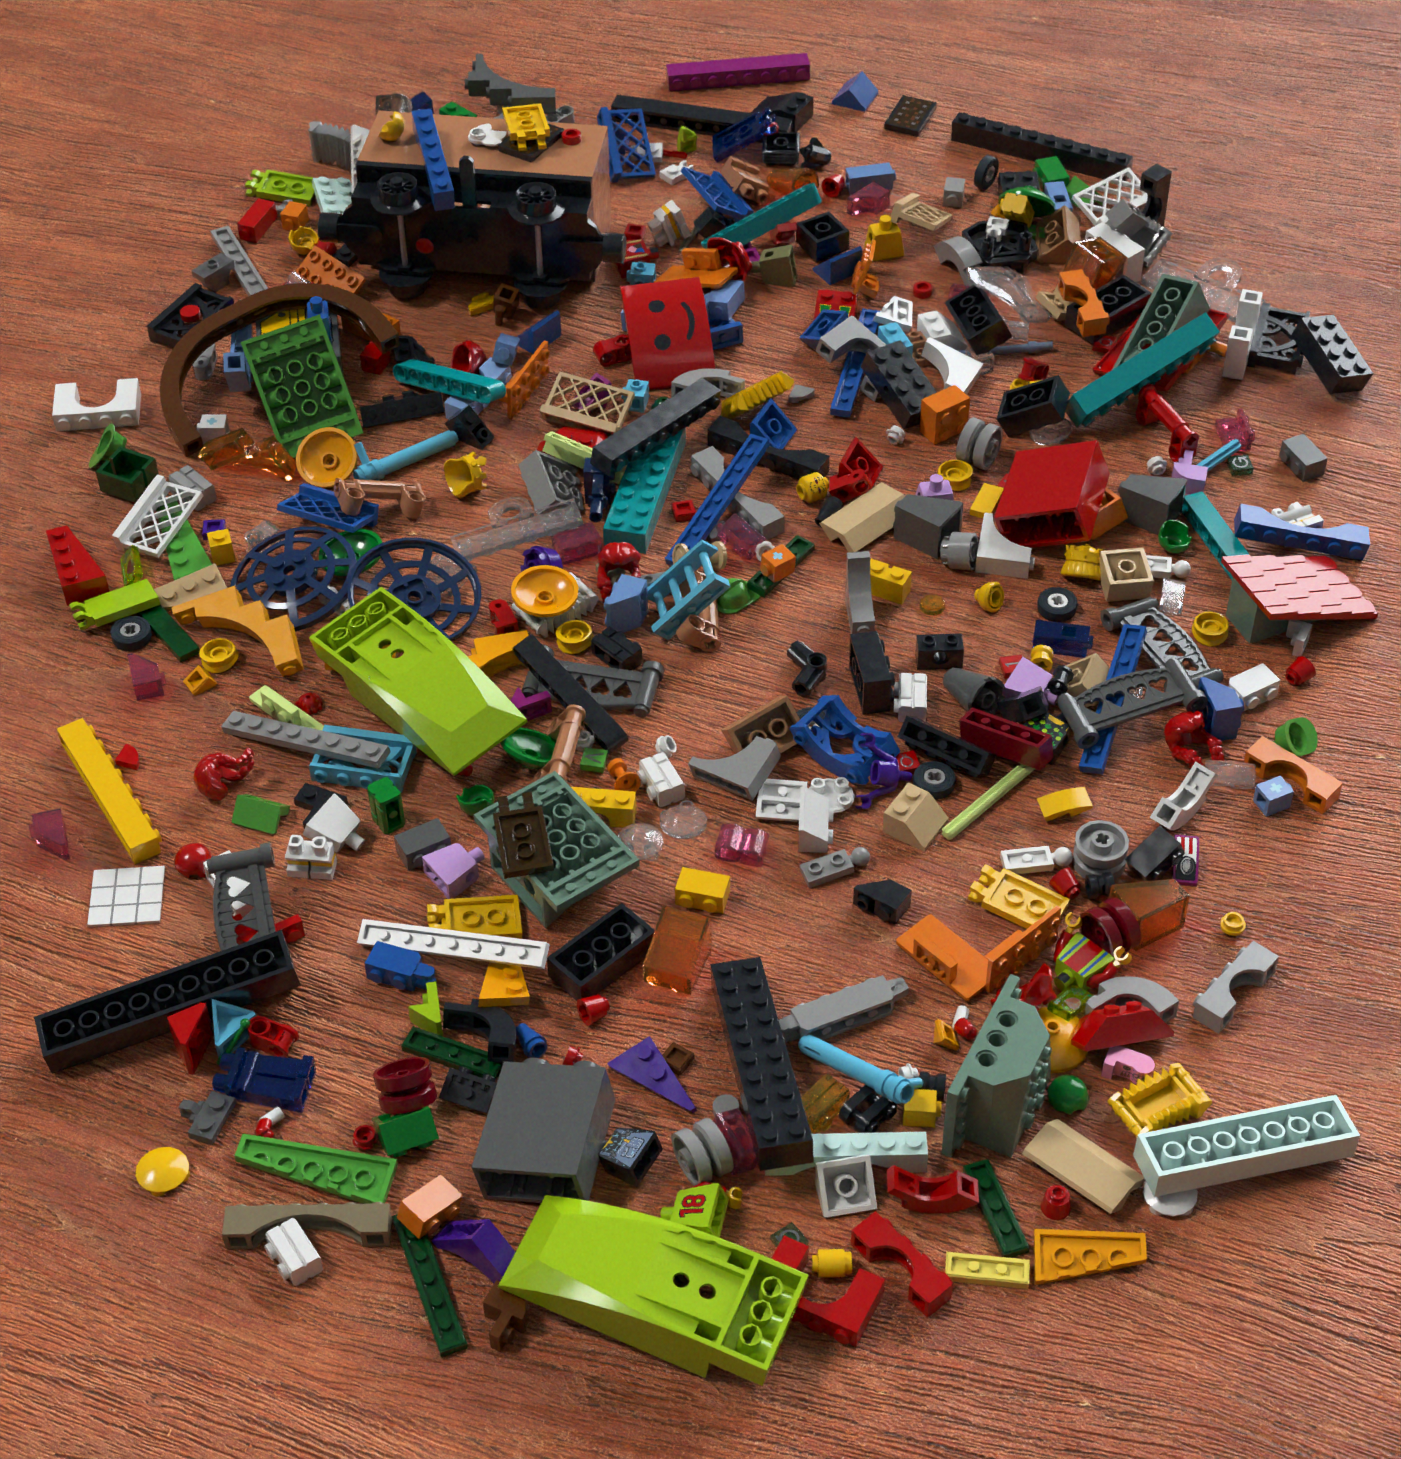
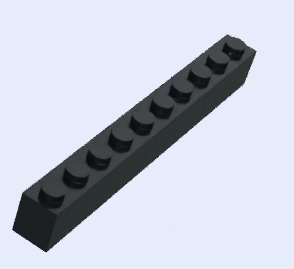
M619 94L616 95L611 105V110L642 109L646 127L679 131L680 127L684 126L696 134L763 143V135L757 132L758 129L756 127L764 119H771L777 123L779 127L778 132H792L793 119ZM630 115L628 117L635 124L639 121L638 115ZM611 116L612 121L621 123V118H619L618 116Z
M959 112L952 121L951 141L1033 162L1037 159L1057 156L1065 170L1103 180L1128 167L1132 170L1133 156L1122 152L1119 153L1107 148H1099L1090 144L1075 142L1071 139L1059 138L1055 135H1047L1035 130L988 120L984 117L972 116L968 113ZM1127 175L1122 177V181L1127 182L1129 179Z

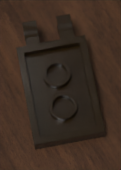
M532 792L522 793L523 809L511 811L509 809L508 797H497L499 812L493 813V820L504 879L554 871L542 806L534 807Z

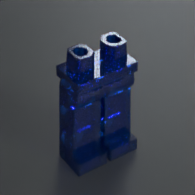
M238 1047L235 1054H222L220 1069L229 1072L228 1075L216 1073L212 1085L214 1091L225 1093L240 1101L274 1108L279 1107L280 1109L302 1113L316 1074L314 1056L303 1055L302 1059L268 1056L255 1051L246 1052L245 1048Z

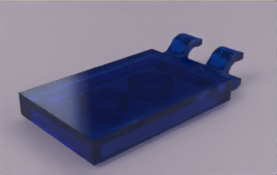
M767 107L761 113L757 111L712 136L714 160L717 163L763 138L764 133H775L777 126H768L776 121L775 114L767 116L771 113V108Z

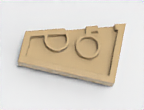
M213 564L154 589L159 597L160 605L166 611L172 610L173 606L226 589L227 587L216 564Z

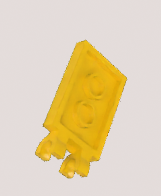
M541 104L502 108L511 141L517 140L519 152L527 151L525 140L537 139L539 149H547L545 138L550 136V128Z
M986 864L980 872L982 875L979 881H974L971 885V892L968 896L970 901H982V908L1026 929L1056 906L1061 908V919L1070 902V899L1005 868L998 872Z
M518 895L444 899V905L427 904V922L431 928L522 939Z

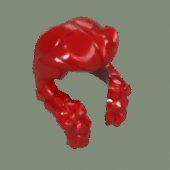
M612 542L605 545L602 551L598 553L597 588L600 589L603 602L612 593V581L607 577L609 571L621 568L629 571L631 576L641 578V572L639 571L641 555L630 543Z
M1182 712L1172 717L1164 729L1165 741L1172 753V757L1189 764L1190 768H1192L1195 761L1204 766L1202 758L1197 756L1195 750H1188L1183 747L1192 743L1208 744L1214 764L1224 761L1223 748L1220 746L1222 741L1206 732L1202 712Z
M247 747L239 758L222 753H212L204 756L194 770V784L199 793L214 801L224 799L228 795V789L221 782V779L225 778L228 781L243 780L254 767V761L252 760L254 752Z

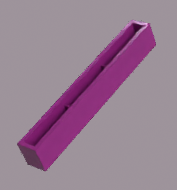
M807 53L674 63L666 64V79L669 91L810 80V62Z

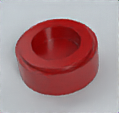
M566 129L562 132V142L566 145H577L582 140L581 132L577 129Z
M920 281L913 285V295L916 298L927 299L932 296L933 287L930 283Z
M187 305L180 310L181 319L184 322H195L201 317L200 309L196 305Z

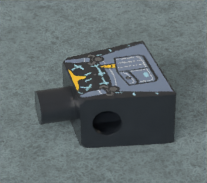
M619 1127L615 1129L608 1140L604 1141L603 1148L599 1152V1159L608 1174L638 1187L663 1148L655 1131Z

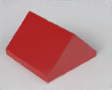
M855 437L839 463L838 476L842 477L851 474L857 469H862L871 480L873 487L883 466L863 443Z
M202 1002L167 1017L175 1049L190 1075H194L214 1036L207 1005Z

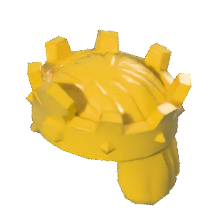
M474 451L459 459H449L444 463L443 468L447 484L453 495L457 498H463L470 492L487 488V484L482 483V479L487 478L486 472H482L480 468L486 465L487 459L479 456L475 460L474 456H476V453Z
M1088 544L1082 546L1070 545V548L1069 545H1065L1066 553L1064 555L1066 562L1060 573L1064 576H1076L1101 581L1100 551H1103V549L1097 548L1096 550Z

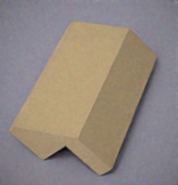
M881 482L819 524L830 541L839 537L849 553L857 552L893 527L895 521L894 507L905 496Z
M1059 1119L1047 1122L1022 1152L1023 1155L1110 1214L1121 1210L1130 1192L1142 1187L1145 1181L1143 1175Z

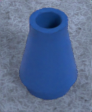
M526 1023L519 1024L516 1027V1036L524 1054L531 1058L542 1057L547 1051L546 1039L531 1029Z

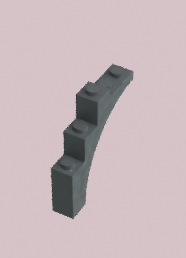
M476 54V61H472V71H468V79H465V90H468L469 97L486 96V98H490V105H508V107L541 104L544 114H556L555 88L526 86L504 79L487 66L483 54Z

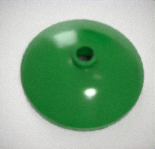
M1033 186L1016 187L1007 190L998 199L1000 205L1001 199H1004L1007 192L1016 194V196L1018 194L1027 196L1034 210V217L1049 216L1055 212L1056 207L1050 197Z
M358 529L353 533L348 531L338 533L350 543L356 554L357 561L367 551L383 543L378 534L366 529ZM336 538L325 543L331 549L335 559L348 558L344 545ZM320 548L319 560L327 559L325 552ZM379 556L372 560L361 573L372 568L381 557ZM349 566L335 567L334 575L347 576Z
M519 728L501 741L500 744L503 750L523 767L542 769L552 758L556 740L536 730Z

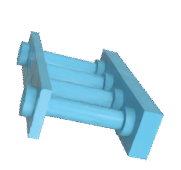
M701 540L647 587L648 600L656 603L660 619L651 626L653 633L665 639H671L690 614H700L731 587L729 580L714 573L709 558L718 551L716 546ZM702 565L706 579L698 585L694 571ZM687 578L691 592L683 598L679 585ZM672 592L675 606L667 611L664 598Z

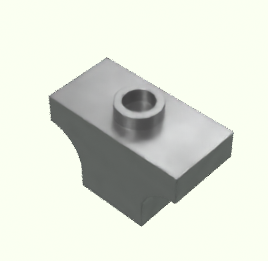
M219 253L191 270L192 277L202 282V285L208 289L217 292L230 284L229 274L235 267L233 259L223 253Z

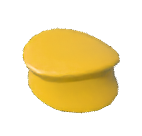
M949 460L939 466L937 474L941 475L943 480L949 481L952 490L961 491L970 487L973 469L967 462Z
M1203 612L1195 617L1192 633L1201 644L1209 647L1217 646L1227 639L1229 623L1226 617L1219 613Z
M567 621L556 629L557 645L563 653L576 654L591 646V640L594 635L591 626L584 621Z
M218 638L205 643L200 649L199 655L202 666L207 671L221 673L235 664L239 657V652L232 641Z

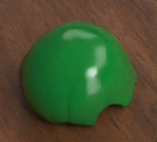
M1165 521L1158 534V541L1161 547L1170 553L1178 554L1186 551L1192 539L1188 535V526L1180 521Z
M485 785L464 788L461 796L456 795L461 810L469 816H474V814L495 802L493 791Z
M1061 1075L1055 1078L1047 1090L1049 1104L1055 1110L1063 1111L1069 1115L1078 1109L1084 1111L1089 1102L1085 1083L1074 1075Z

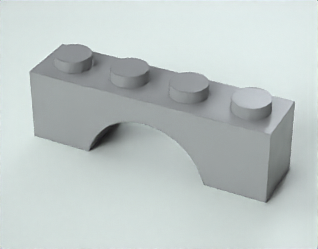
M1252 941L1247 948L1242 947L1236 956V960L1233 963L1228 962L1222 975L1211 980L1204 994L1199 993L1193 1002L1195 1007L1193 1018L1219 1034L1234 1016L1236 1001L1231 996L1230 991L1242 985L1262 987L1275 973L1279 956L1255 941Z

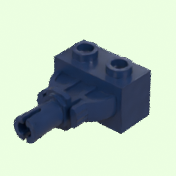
M585 458L583 470L585 504H588V507H590L589 519L592 522H600L603 509L611 505V498L616 495V483H612V480H615V473L608 476L590 464L591 458Z

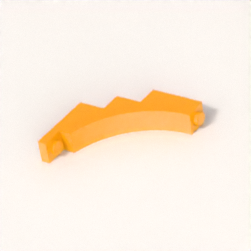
M235 586L172 607L173 615L180 625L199 620L204 628H228L254 637L270 651L275 666L282 677L304 670L295 628L287 614L270 620L268 611L261 600L244 605L242 596Z

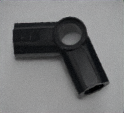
M797 640L787 650V656L802 668L792 683V689L795 690L797 695L805 697L811 694L819 682L826 679L827 657L822 653L812 651L803 642Z

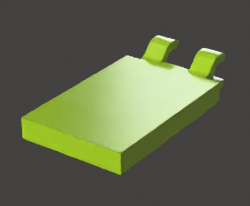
M253 170L251 177L256 178H253L252 181H247L245 184L246 188H250L245 193L248 197H253L256 194L258 198L281 202L292 199L293 202L307 204L310 207L315 198L312 186L313 177L266 170L265 173Z
M144 579L85 600V604L72 602L69 606L72 611L80 609L72 615L76 621L85 619L82 623H78L80 630H85L92 625L99 627L160 605V600L148 579Z

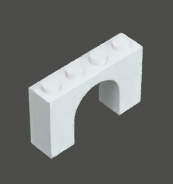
M1242 290L1235 326L1232 325L1222 375L1224 377L1243 380L1249 350L1259 317L1263 292Z
M138 378L118 379L116 395L113 400L99 407H85L79 404L80 396L76 383L55 384L52 417L56 431L106 428L111 423L115 427L139 425L141 390Z

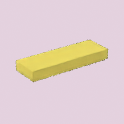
M946 1252L945 1273L952 1282L1028 1289L1030 1260Z

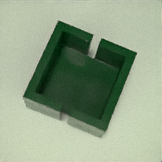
M119 447L109 457L110 461L106 460L96 471L100 491L135 503L155 476L159 475L155 458L123 447Z

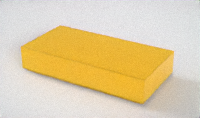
M984 483L970 508L969 515L984 518V512L994 513L1004 488Z

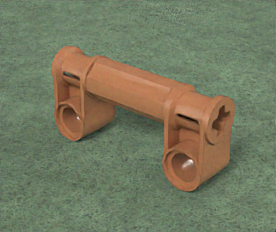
M336 478L334 482V494L338 499L341 510L345 514L352 516L360 513L364 498L397 500L402 513L406 517L415 519L420 517L426 499L419 482L403 484L401 481L359 479L345 481L341 478Z
M698 570L694 571L699 585L706 579V575ZM687 578L679 585L682 596H686L691 592ZM717 599L705 608L699 616L690 614L680 625L676 634L682 642L698 647L705 652H714L719 649Z
M569 705L551 722L546 735L556 740L552 758L542 769L538 770L531 783L553 771H556L565 782L567 781L565 776L571 768L582 730L581 722L586 716L584 708L579 705Z

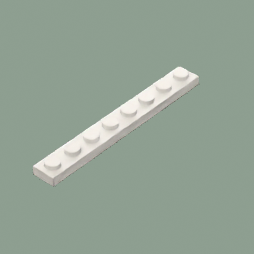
M362 919L357 943L361 946L374 947L376 941H380L422 954L545 969L550 946L547 942L367 919Z

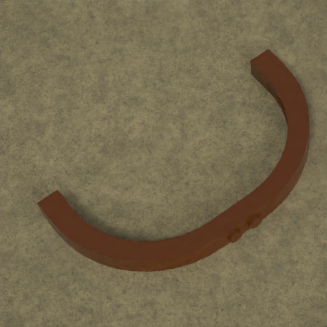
M315 283L286 284L262 290L242 300H238L236 303L219 310L191 328L179 340L168 356L161 375L160 401L169 432L185 457L204 448L201 435L182 407V389L188 371L197 358L211 345L266 316L287 310L307 309V303L310 302V299L318 296L322 298V301L328 302L329 312L342 316L360 327L382 354L400 346L398 332L373 304L350 291L334 286Z

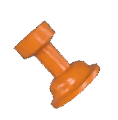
M615 758L608 763L607 770L610 775L618 777L614 783V790L636 792L641 784L639 775L634 772H626L627 765L623 759Z

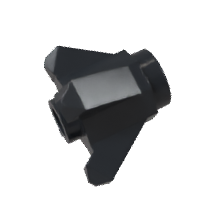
M812 137L808 146L799 149L800 154L804 157V162L801 163V169L804 171L819 165H827L830 162L831 151L824 148L818 138Z

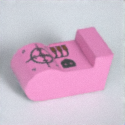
M1122 1046L1109 1047L1101 1077L1111 1079L1114 1074L1130 1079L1135 1084L1137 1083V1078L1144 1082L1145 1074L1150 1077L1153 1076L1155 1063L1151 1057Z

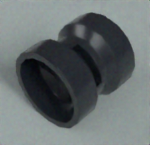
M1105 872L1101 876L1094 874L1086 875L1085 890L1089 899H1097L1101 895L1105 897L1115 896L1116 887L1113 874Z
M920 1071L919 1078L922 1079L923 1086L918 1089L937 1090L936 1100H944L946 1074L930 1075L929 1072Z

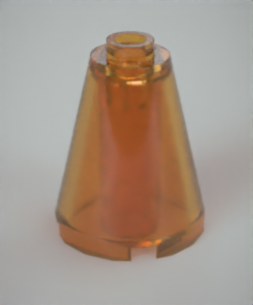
M810 168L775 169L767 176L768 186L782 196H786L810 183H815L816 188L819 189V177Z

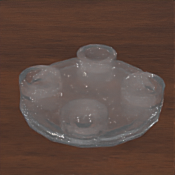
M684 800L680 805L670 807L660 813V827L663 832L677 839L696 837L707 826L705 813L688 800Z
M645 823L630 824L617 834V837L639 860H656L658 852L662 849L664 843L662 833L656 827Z

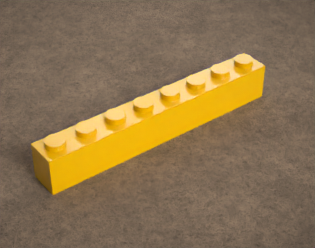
M81 718L57 728L62 747L133 863L137 864L160 854L159 843L162 842V838L158 830L151 828L152 822L148 814L143 815L140 801L138 798L133 799L130 785L123 783L124 778L120 769H114V761L110 754L106 755L104 753L106 750L101 739L96 740L97 736L93 726H88L84 719Z

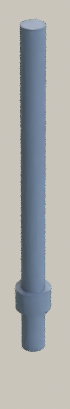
M1029 341L1027 344L999 346L982 356L1020 352L1037 353L1040 350L1053 349V342L1037 343L1036 341ZM972 349L959 350V352L969 357H977Z

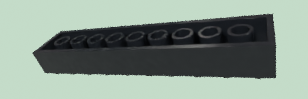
M282 930L43 1013L35 1016L34 1020L43 1058L51 1073L54 1074L169 1033L171 1031L167 1017L201 1002L206 1003L209 1017L211 1018L213 1017L212 999L242 1007L301 985L288 944Z
M761 957L710 964L711 986L759 1170L765 1171L814 1163L812 1134Z

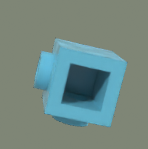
M632 262L631 270H627V282H630V285L652 283L656 280L655 263Z
M629 379L626 387H623V389L635 393L629 411L644 413L649 400V381ZM622 395V399H624V403H625L626 400H627V396H623V395Z

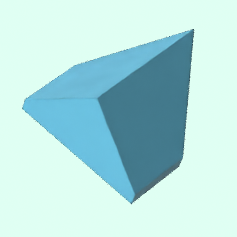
M212 999L214 1040L219 1058L224 1054L239 1030L241 1020L247 1018L250 1021L256 1017V1013ZM245 1028L229 1055L249 1039L248 1028Z

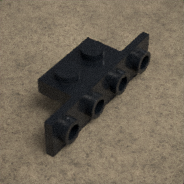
M414 390L402 392V396L394 397V394L384 395L381 400H377L378 403L359 407L363 427L444 412L441 392L419 395L414 393Z

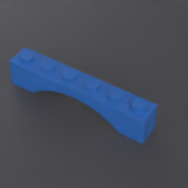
M432 110L412 111L413 132L423 156L434 209L439 211L455 208L454 189Z
M1241 503L1234 518L1235 537L1358 560L1364 559L1370 546L1369 527L1346 523L1332 528L1303 527L1284 521L1270 514L1262 507Z

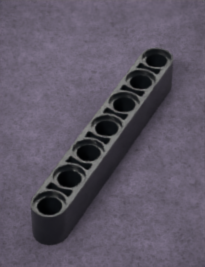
M530 634L512 647L516 657L565 709L573 704L585 709L586 716L581 722V726L594 736L595 741L604 750H608V754H612L629 741L627 734L536 637Z

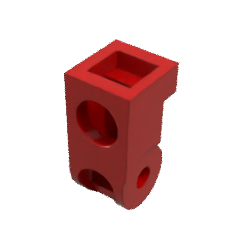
M857 469L851 474L842 477L834 475L829 480V493L831 496L837 497L841 502L868 492L872 487L871 480L862 469Z
M503 599L491 601L489 603L490 622L494 624L495 635L518 632V621L508 603Z

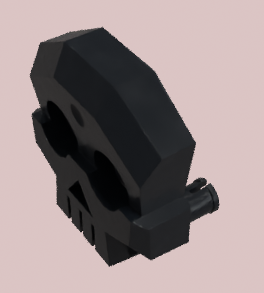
M1009 220L1005 236L1001 235L999 242L996 241V237L987 236L986 239L988 221H979L962 231L961 237L967 239L976 249L982 260V263L979 264L980 268L989 272L990 279H996L999 276L1004 278L1007 276L1025 275V270L1029 263L1037 259L1038 247L1035 240L1032 239V233L1029 232L1027 223Z

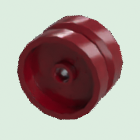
M1111 897L1079 916L1082 919V926L1079 928L1080 933L1113 957L1114 950L1117 947L1122 946L1125 949L1124 952H1127L1140 944L1141 930L1138 921L1130 908L1118 898Z
M424 1057L403 1058L384 1064L373 1072L376 1089L381 1091L378 1099L382 1112L386 1114L408 1113L424 1108L438 1098L435 1083L430 1080L432 1070L429 1059Z

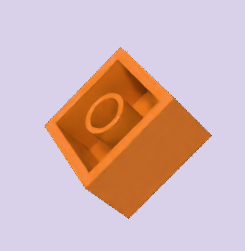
M953 385L921 399L919 432L934 445L960 434L969 419L970 397L956 385Z

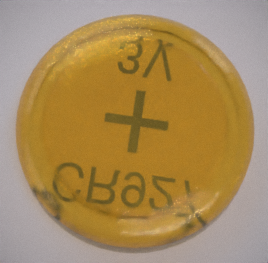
M926 595L921 598L919 607L927 615H939L945 609V601L938 595Z

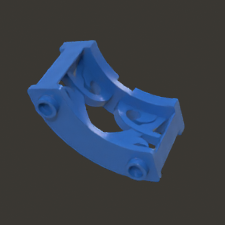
M839 695L822 696L805 716L789 728L793 734L794 741L801 745L817 763L834 775L844 777L853 784L866 785L869 782L868 777L870 776L872 762L874 760L885 761L876 756L867 747L862 749L859 747V744L866 743L865 737L860 736V734L872 733L875 736L874 745L894 757L901 752L891 732L879 731L868 725L865 728L855 721L857 717L845 706ZM822 711L825 712L824 720L819 716ZM814 721L818 726L813 725L810 730L807 725ZM829 735L838 739L847 737L853 741L852 748L855 753H833Z

